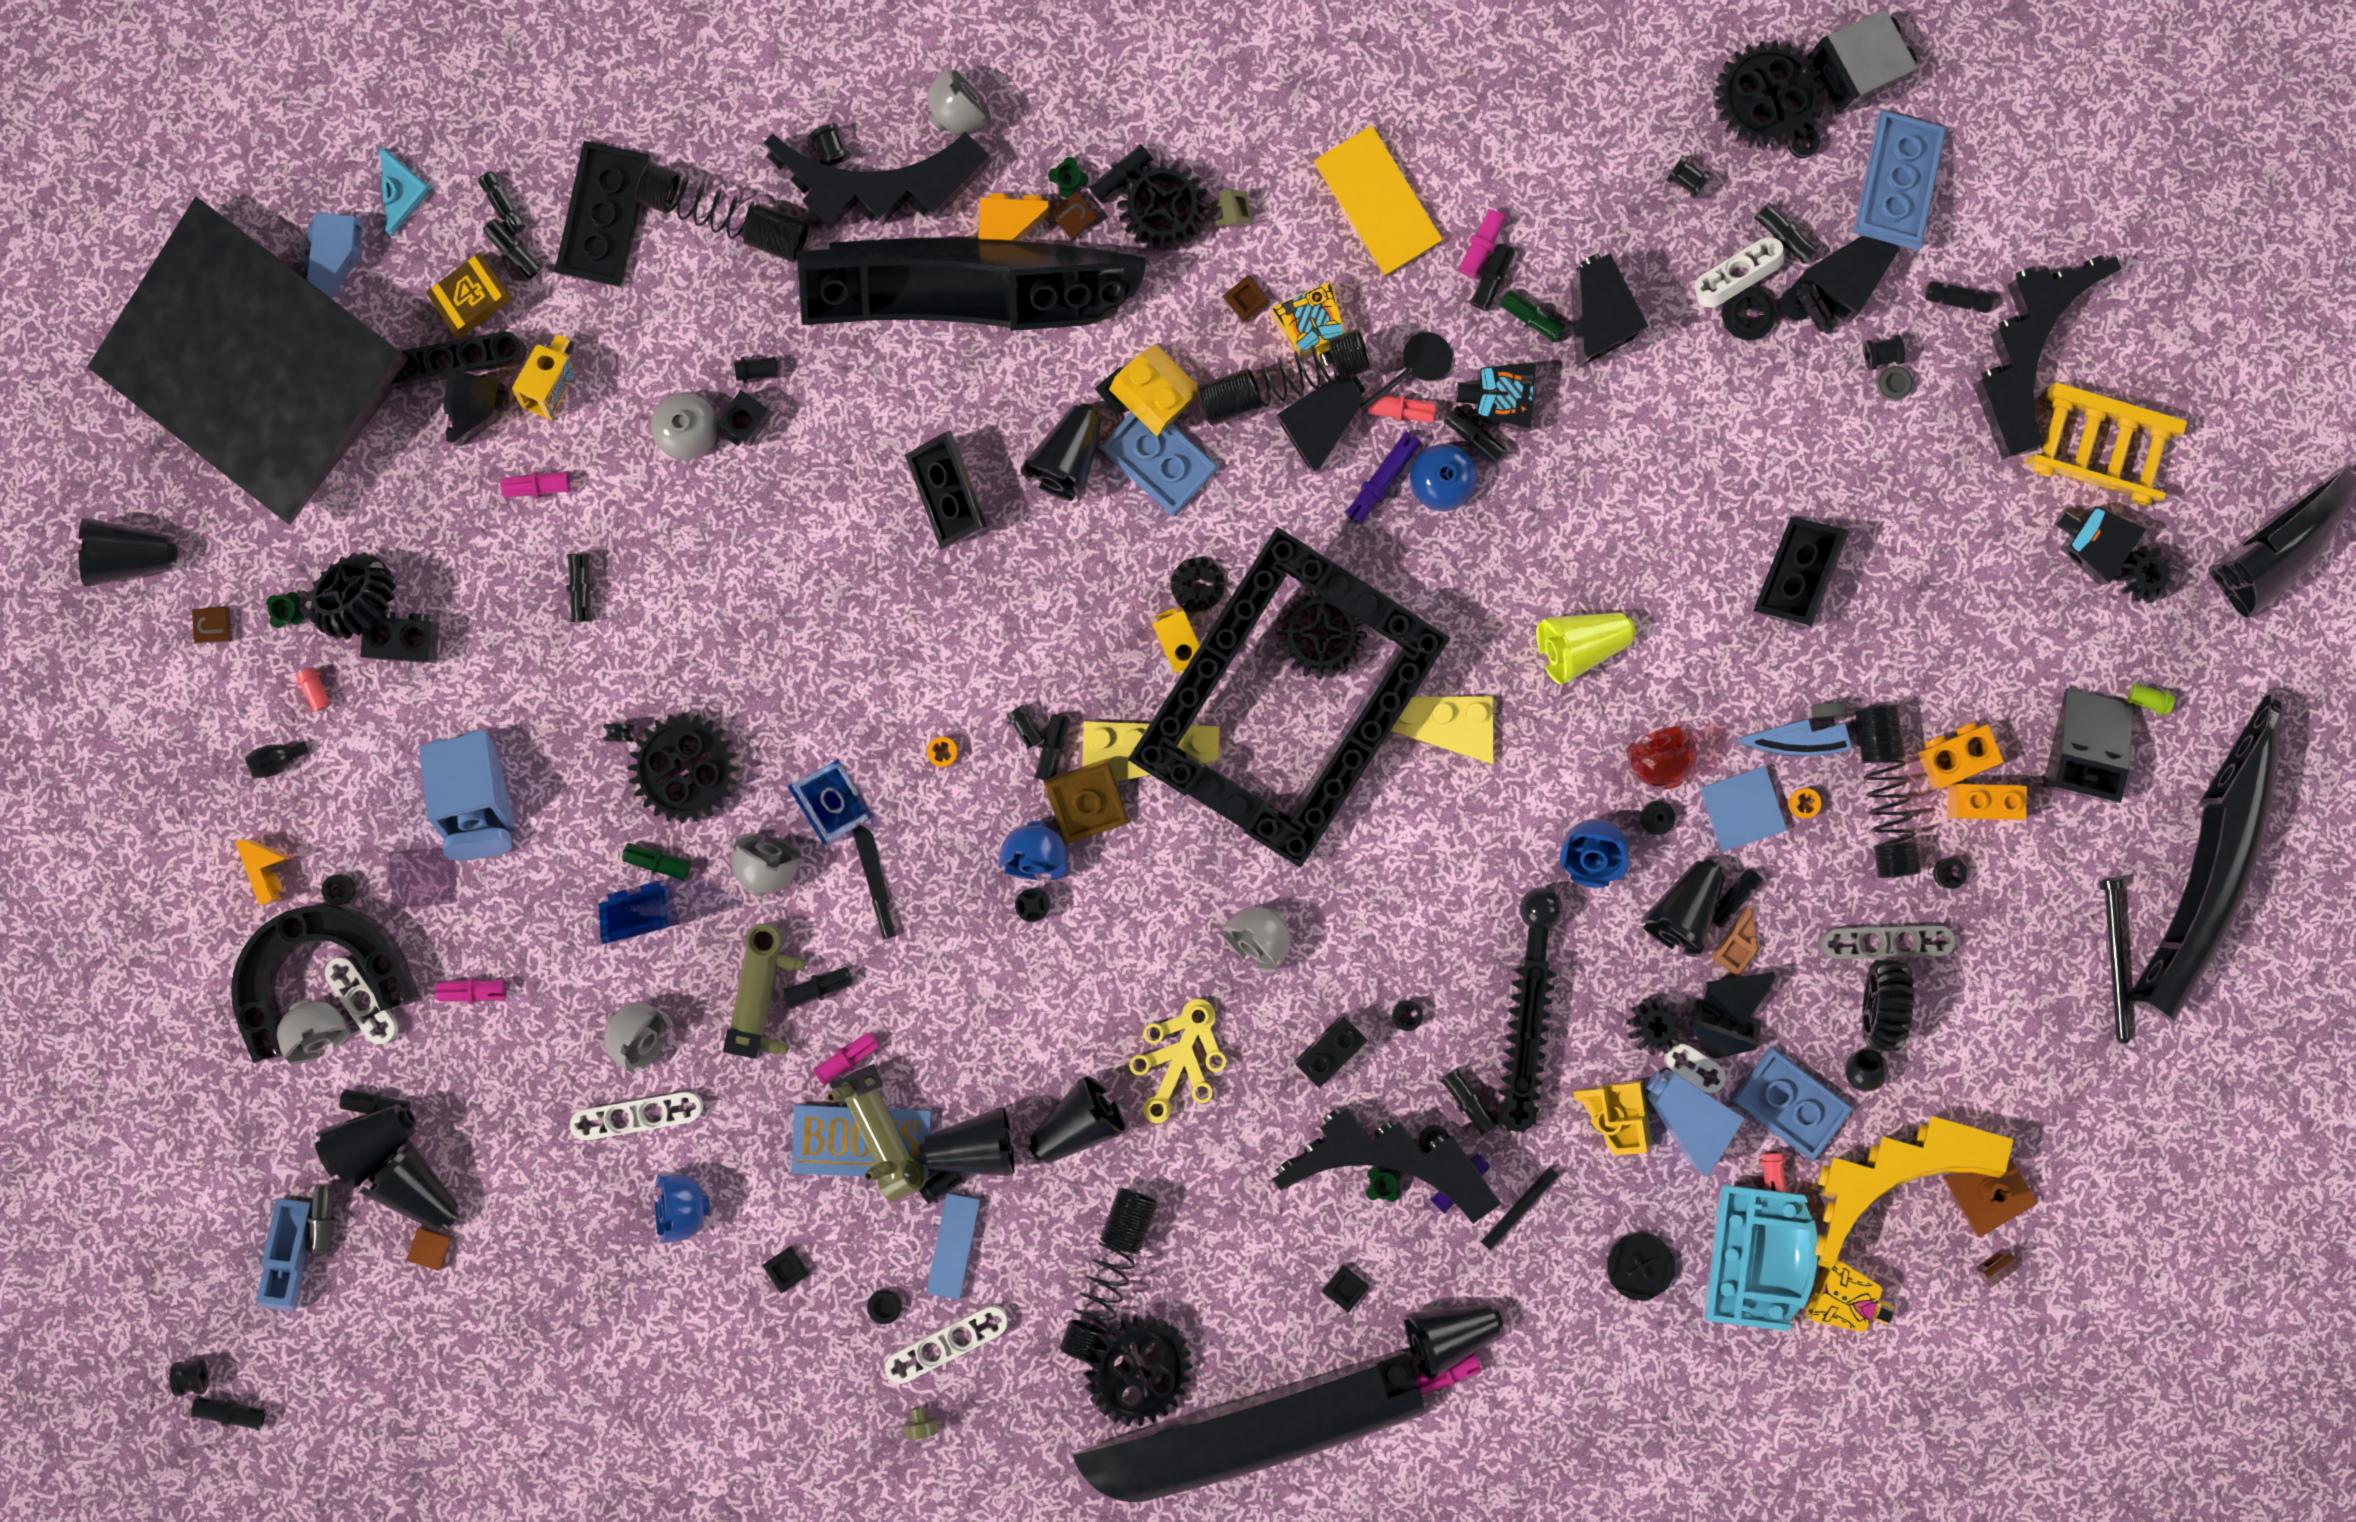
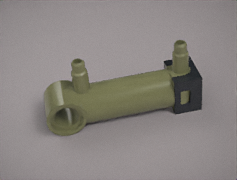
M771 923L754 926L746 936V951L731 1025L726 1033L724 1053L753 1059L761 1057L762 1051L784 1055L788 1053L789 1045L765 1038L764 1029L777 967L793 971L805 970L806 962L805 960L797 959V957L780 954L784 944V936L782 931ZM761 931L769 932L773 937V945L769 950L761 949L758 946L757 937Z
M872 1064L854 1071L830 1084L832 1091L828 1093V1100L830 1102L837 1101L840 1106L848 1105L875 1162V1166H872L865 1172V1178L868 1181L878 1179L880 1192L887 1200L892 1202L899 1201L921 1190L926 1183L925 1171L916 1159L909 1156L879 1093L878 1088L884 1086L875 1065Z

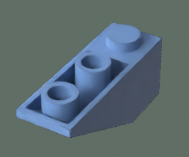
M314 212L313 222H310L308 225L307 236L308 241L311 242L310 256L307 255L304 261V272L308 276L307 280L330 298H333L360 257L364 223L355 216Z

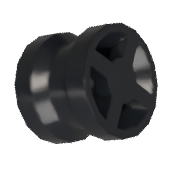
M1029 888L1018 895L1015 901V909L1021 919L1027 922H1037L1047 915L1050 909V901L1044 891L1038 888Z
M203 1359L194 1360L191 1364H185L182 1361L172 1363L169 1380L173 1395L179 1397L186 1395L187 1392L193 1391L195 1394H204L207 1391L208 1373L207 1365Z

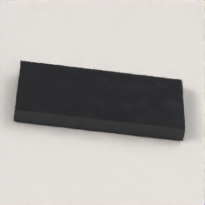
M583 141L554 271L556 274L619 288L623 287L641 206L635 200V192L644 167L651 161L649 154Z

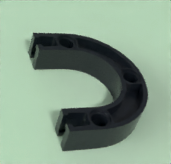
M314 905L295 908L277 915L262 925L250 937L243 947L234 968L231 999L237 1025L253 1064L281 1053L277 1040V1027L282 1020V1015L276 1001V979L281 965L289 954L307 942L313 940L330 941L351 952L359 961L366 974L380 1011L389 1010L401 1005L400 1002L403 1003L420 997L399 945L380 923L370 916L348 907ZM295 918L300 920L302 924V932L299 936H295L290 928L291 922ZM383 955L387 956L391 961V969L387 974L380 970L378 964ZM391 978H396L404 996L399 997L395 1001H392L387 985V980ZM257 1007L264 1013V1021L261 1025L255 1023L253 1019V1011ZM264 1030H269L277 1048L272 1049L270 1052H266L261 1032Z

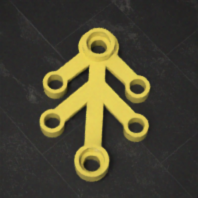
M1193 999L1184 1006L1182 1015L1160 1024L1150 1023L1144 1028V1039L1150 1044H1157L1163 1039L1164 1035L1185 1029L1180 1042L1146 1055H1134L1130 1060L1129 1067L1135 1075H1144L1148 1072L1149 1068L1171 1060L1157 1094L1149 1097L1144 1104V1115L1152 1123H1162L1169 1117L1171 1107L1168 1101L1184 1066L1193 1086V1099L1198 1103H1206L1212 1097V1088L1205 1082L1192 1049L1195 1039L1199 1035L1207 1053L1205 1060L1207 1068L1213 1072H1219L1225 1067L1226 1058L1219 1051L1211 1031V1026L1215 1022V1011L1213 1006L1206 1000ZM1195 1010H1202L1205 1013V1019L1202 1022L1198 1023L1192 1019V1013ZM1151 1027H1156L1160 1031V1036L1156 1040H1152L1147 1036V1031ZM1219 1055L1222 1058V1064L1219 1067H1212L1209 1063L1211 1056ZM1138 1058L1146 1062V1068L1142 1071H1137L1133 1067V1062ZM1200 1086L1206 1087L1209 1091L1207 1097L1202 1099L1198 1098L1195 1094L1196 1089ZM1153 1104H1161L1164 1111L1160 1116H1155L1151 1113L1150 1108Z

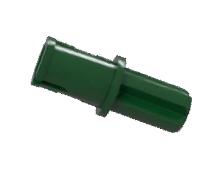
M1509 290L1501 300L1500 306L1524 322L1525 328L1530 326L1553 343L1565 327V324L1560 323L1540 309L1542 305H1534L1513 290Z
M627 843L622 853L623 862L651 870L653 875H656L658 872L680 879L683 882L687 880L692 861L665 854L663 849L655 851L633 843Z

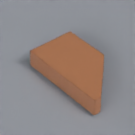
M1749 907L1744 909L1710 956L1711 959L1736 977L1741 976L1759 951L1752 909Z

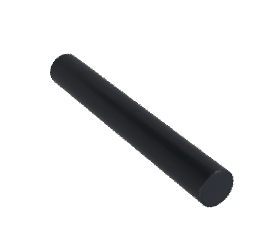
M1549 1166L1480 1242L1491 1251L1559 1175Z

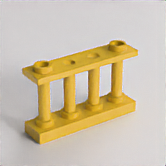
M2058 382L2046 388L2043 400L2053 403L2054 413L2041 455L2034 454L2027 457L2025 465L2034 467L2033 472L2041 476L2053 477L2055 473L2131 496V502L2143 506H2151V503L2165 499V492L2152 489L2166 441L2183 435L2187 421ZM2076 409L2085 412L2084 417L2087 418L2074 465L2054 459L2068 412ZM2105 418L2118 422L2117 427L2120 428L2106 475L2087 469L2100 423L2104 422ZM2138 428L2150 431L2149 436L2152 438L2139 485L2120 479L2133 432H2136Z

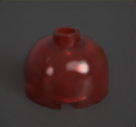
M1680 727L1662 728L1645 735L1652 739L1651 741L1637 747L1634 742L1628 746L1626 754L1635 776L1643 783L1653 787L1673 789L1680 786L1696 765V746L1691 731L1687 728L1685 733H1681Z

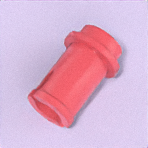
M315 667L295 674L297 678L295 684L296 686L300 685L311 713L332 704L319 678L322 674L317 672Z
M1779 1150L1762 1152L1759 1164L1763 1165L1765 1190L1787 1192L1783 1164L1786 1163V1157H1783L1782 1151Z

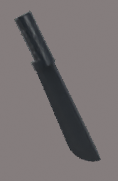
M851 824L883 940L893 938L896 934L887 907L890 901L885 889L874 836L866 827L859 824Z

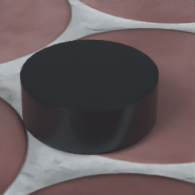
M880 1289L874 1292L867 1303V1312L870 1318L878 1324L894 1322L902 1310V1302L899 1295L890 1289Z

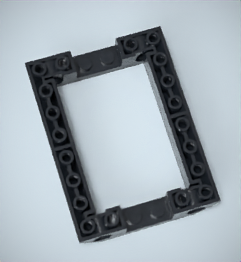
M1276 526L1127 760L1184 796L1190 795L1241 827L1243 833L1301 868L1451 637ZM1287 574H1289L1309 589L1322 595L1398 645L1286 815L1178 747V744Z

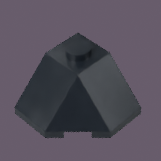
M449 369L444 398V414H447L449 421H452V427H447L446 441L455 446H463L498 421L501 411H506L508 407L509 392L505 391L506 385L497 380Z

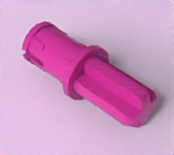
M533 471L532 475L504 477L500 482V489L505 498L534 495L535 498H540L542 494L569 493L571 491L568 471L538 474L537 471Z
M470 977L468 981H439L436 983L435 996L440 1002L468 1001L470 1005H473L475 1001L503 1002L506 998V988H503L506 983L504 979L475 981L473 977Z
M865 1033L845 1048L839 1047L837 1049L838 1053L819 1066L814 1067L813 1071L819 1081L826 1086L848 1069L853 1071L855 1069L854 1065L875 1052L879 1045L871 1033Z
M1472 1354L1437 1378L1427 1380L1421 1374L1414 1377L1416 1386L1420 1387L1423 1396L1448 1385L1453 1388L1454 1383L1480 1374L1482 1371L1475 1354Z

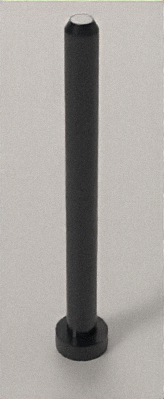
M2100 880L2099 890H2105L2116 1039L2119 1043H2129L2131 1036L2119 889L2124 888V880Z

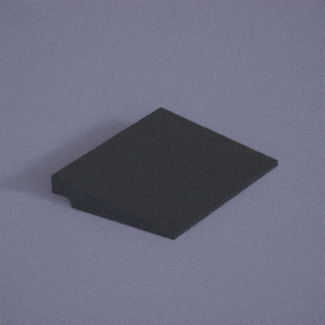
M195 196L87 367L285 523L291 525L394 388L389 384L409 360V357L222 214Z

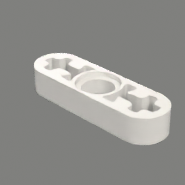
M1773 237L1760 239L1701 275L1694 285L1699 304L1704 307H1716L1778 270L1785 261L1782 243ZM1739 267L1749 270L1743 277H1733L1730 275L1734 269ZM1710 287L1712 290H1716V291L1711 292L1710 290H1706V289Z
M348 957L331 960L325 968L326 981L366 1038L375 1044H383L393 1040L398 1033V1022L390 1010L374 1014L378 1022L386 1021L389 1026L385 1029L386 1037L383 1034L376 1035L373 1030L377 1028V1024L373 1018H369L366 1021L363 1019V1016L371 1014L376 1008L379 1009L368 979L357 963ZM336 966H348L350 971L346 973L347 978L351 983L358 980L360 985L352 987L345 993L343 989L349 987V984L343 978L336 979L335 974L338 972ZM358 991H365L370 996L371 1003L366 1010H359L353 1003L354 995Z

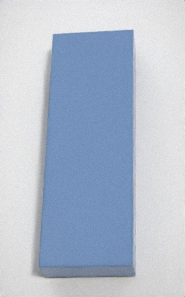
M952 1192L946 1193L926 1294L960 1300L981 1198Z

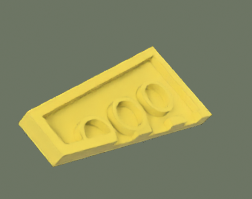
M1084 721L1082 767L1108 758L1116 782L1151 775L1127 760L1149 724ZM1190 725L1178 747L1203 763L1218 761L1220 726Z

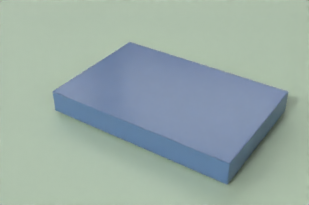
M1132 412L1099 446V450L1172 517L1181 510L1219 468L1212 459L1172 423L1156 437Z
M1769 1046L1730 1099L1732 1103L1812 1162H1815L1854 1109L1853 1106L1772 1046Z

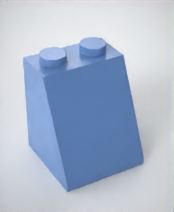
M470 731L460 737L448 740L437 739L428 745L419 746L427 819L443 839L451 834L486 828H502L508 832L516 830L496 746L486 731Z
M1664 1068L1661 1073L1656 1071L1646 1085V1089L1649 1090L1646 1098L1689 1165L1708 1177L1745 1118L1670 1070Z

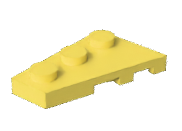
M1493 696L1412 697L1392 727L1391 732L1493 765Z

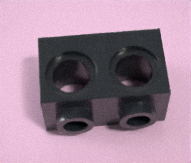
M383 611L380 615L382 620L377 619L372 623V629L366 627L362 631L360 657L433 664L437 662L440 623L429 621L430 615L409 613L408 619H396L395 612ZM386 626L390 631V638L388 642L381 645L377 639V634L381 628ZM421 629L424 633V641L420 646L414 647L411 642V635L415 630Z
M1341 1014L1294 1060V1063L1320 1089L1368 1040Z

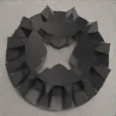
M1750 286L1725 301L1720 315L1722 316L1724 328L1733 335V338H1739L1748 342L1762 338L1771 330L1776 319V308L1772 298L1765 291ZM1747 300H1749L1751 311L1762 314L1753 317L1748 327L1745 317L1735 315V313L1745 309Z
M1196 557L1184 560L1174 570L1171 577V592L1174 599L1180 606L1190 611L1201 612L1214 607L1224 592L1225 582L1222 571L1214 562L1205 558ZM1196 570H1200L1202 581L1213 583V586L1201 589L1199 599H1196L1194 588L1182 585V583L1194 580Z

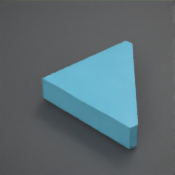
M382 147L379 153L381 154L382 195L386 217L385 231L390 236H393L432 188Z

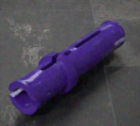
M1403 432L1402 437L1370 480L1362 483L1360 486L1361 492L1344 512L1351 520L1355 518L1357 524L1362 525L1377 502L1382 503L1386 497L1384 494L1418 447L1422 445L1421 441L1415 436L1413 438L1410 437L1411 433Z

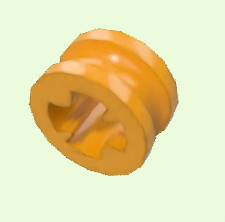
M937 737L928 744L927 757L932 764L939 767H947L957 759L958 748L950 738ZM942 742H946L949 744L948 751L952 753L951 757L948 760L943 758V762L937 761L935 759L937 753L933 749L936 744L942 746Z
M1797 789L1789 797L1788 808L1795 817L1801 819L1812 818L1820 811L1821 798L1812 789ZM1803 794V797H1808L1809 795L1812 798V801L1809 803L1811 810L1807 813L1806 809H1802L1800 812L1797 808L1800 804L1798 797Z

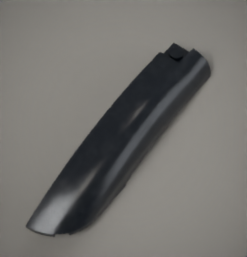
M906 238L829 243V249L796 251L797 284L802 325L874 320H928L1008 327L1010 331L1084 326L1097 323L1118 312L1120 305L1129 297L1133 298L1141 285L1146 266L1145 257L1104 250L1037 242L970 238Z
M2267 690L2198 805L2203 807L2198 843L2184 892L2162 942L2127 997L2129 1001L2147 1012L2161 1015L2171 1022H2175L2221 946L2242 903L2258 860L2272 805L2279 758L2281 697L2273 690Z
M1397 1350L1275 1391L1202 1411H1195L1073 1453L1072 1457L1082 1476L1099 1492L1120 1501L1144 1502L1280 1465L1423 1416L1424 1403L1420 1387L1415 1384L1406 1352Z

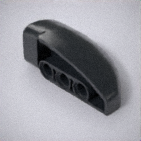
M2346 466L2335 470L2245 537L2241 544L2208 568L2213 580L2245 618L2253 617L2280 597L2311 568L2324 552L2356 497V479Z

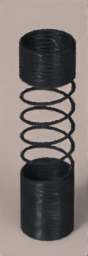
M653 162L648 163L644 167L635 192L637 203L653 208V210L656 209V211L658 210L664 214L670 213L677 206L679 219L685 220L693 213L694 223L698 227L704 225L710 218L712 232H719L726 225L727 236L730 239L736 238L743 230V243L745 245L754 247V249L757 248V250L760 249V251L763 250V252L786 261L796 262V251H802L808 236V222L785 213L783 214L779 210L770 209V207L760 203L754 206V201H752L748 207L742 227L734 236H731L730 219L738 200L737 195L732 199L726 220L715 230L713 228V216L721 196V188L715 194L710 213L704 221L698 223L697 206L702 197L705 183L702 182L700 184L693 208L685 217H682L680 215V203L688 184V175L684 177L678 199L671 207L679 187V173Z
M1355 329L1348 331V333L1345 332V334L1342 333V335L1339 334L1338 336L1328 338L1327 342L1333 363L1334 380L1327 374L1314 345L1311 344L1310 347L1317 372V386L1309 378L1297 351H1294L1300 376V392L1291 382L1282 360L1278 356L1277 360L1284 385L1283 398L1275 389L1262 362L1261 367L1268 395L1267 403H1264L1257 382L1249 368L1198 385V398L1205 418L1211 426H1214V424L1217 425L1243 414L1246 415V413L1249 414V412L1262 409V405L1268 407L1271 402L1270 387L1280 400L1285 401L1287 397L1286 380L1295 393L1302 395L1304 390L1303 374L1313 388L1319 389V366L1331 383L1336 382L1337 372L1341 379L1344 380L1345 378L1358 375V373L1361 374V372L1364 373V371L1371 370L1369 354L1360 331Z
M1897 704L1856 709L1854 711L1856 716L1855 722L1857 723L1856 729L1858 730L1857 736H1859L1858 742L1860 743L1859 749L1861 750V763H1901L1866 774L1863 777L1866 780L1903 781L1870 791L1866 796L1872 798H1906L1896 803L1871 809L1868 813L1871 815L1909 816L1901 820L1875 826L1871 829L1872 832L1911 834L1877 844L1873 847L1878 878L1902 877L1922 872L1920 870L1921 864L1919 863L1920 857L1917 843L1885 846L1910 839L1916 835V832L1901 829H1881L1908 821L1914 815L1906 812H1876L1909 802L1911 797L1908 795L1875 794L1903 786L1909 780L1902 777H1870L1901 768L1906 764L1903 760H1895L1906 757L1904 755L1905 749L1903 748L1904 742H1902L1903 735L1901 734L1903 732H1901L1902 729L1900 728L1899 708H1897L1899 705Z
M1117 1189L1116 1198H1114L1113 1205H1111L1112 1208H1110L1111 1211H1109L1110 1214H1108L1107 1221H1105L1106 1224H1104L1105 1227H1103L1104 1230H1102L1101 1237H1099L1102 1242L1097 1243L1121 1255L1131 1262L1132 1266H1120L1094 1258L1091 1259L1092 1262L1100 1264L1123 1277L1126 1283L1109 1282L1089 1275L1085 1276L1087 1279L1110 1289L1120 1299L1109 1300L1079 1292V1295L1106 1307L1114 1316H1098L1078 1309H1072L1073 1312L1097 1322L1108 1332L1093 1324L1071 1319L1068 1321L1067 1330H1065L1061 1340L1062 1343H1060L1061 1346H1059L1063 1353L1085 1362L1086 1358H1095L1096 1353L1092 1351L1090 1346H1101L1102 1341L1099 1339V1333L1107 1337L1111 1334L1109 1327L1098 1319L1112 1320L1117 1317L1116 1312L1104 1302L1120 1303L1123 1301L1122 1295L1109 1285L1126 1286L1130 1283L1128 1278L1115 1268L1128 1270L1136 1267L1134 1261L1120 1251L1132 1254L1141 1253V1247H1143L1144 1240H1146L1145 1237H1147L1146 1234H1148L1147 1231L1150 1224H1152L1151 1221H1153V1215L1156 1208H1158L1157 1205H1159L1153 1198L1130 1189Z

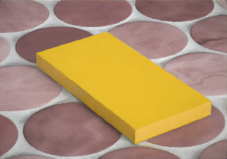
M1372 125L1314 160L1315 166L1384 277L1442 242L1443 239Z

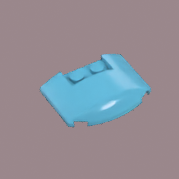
M1722 1184L1715 1213L1717 1218L1709 1282L1706 1283V1321L1788 1331L1793 1326L1789 1322L1800 1308L1804 1309L1811 1293L1818 1255L1814 1254L1817 1243L1815 1220L1811 1218V1214L1805 1204L1808 1201L1804 1194Z

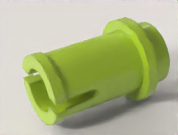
M2134 682L2127 702L2156 711L2155 714L2161 716L2162 714H2170L2174 706L2175 696L2170 695L2169 690L2161 692Z

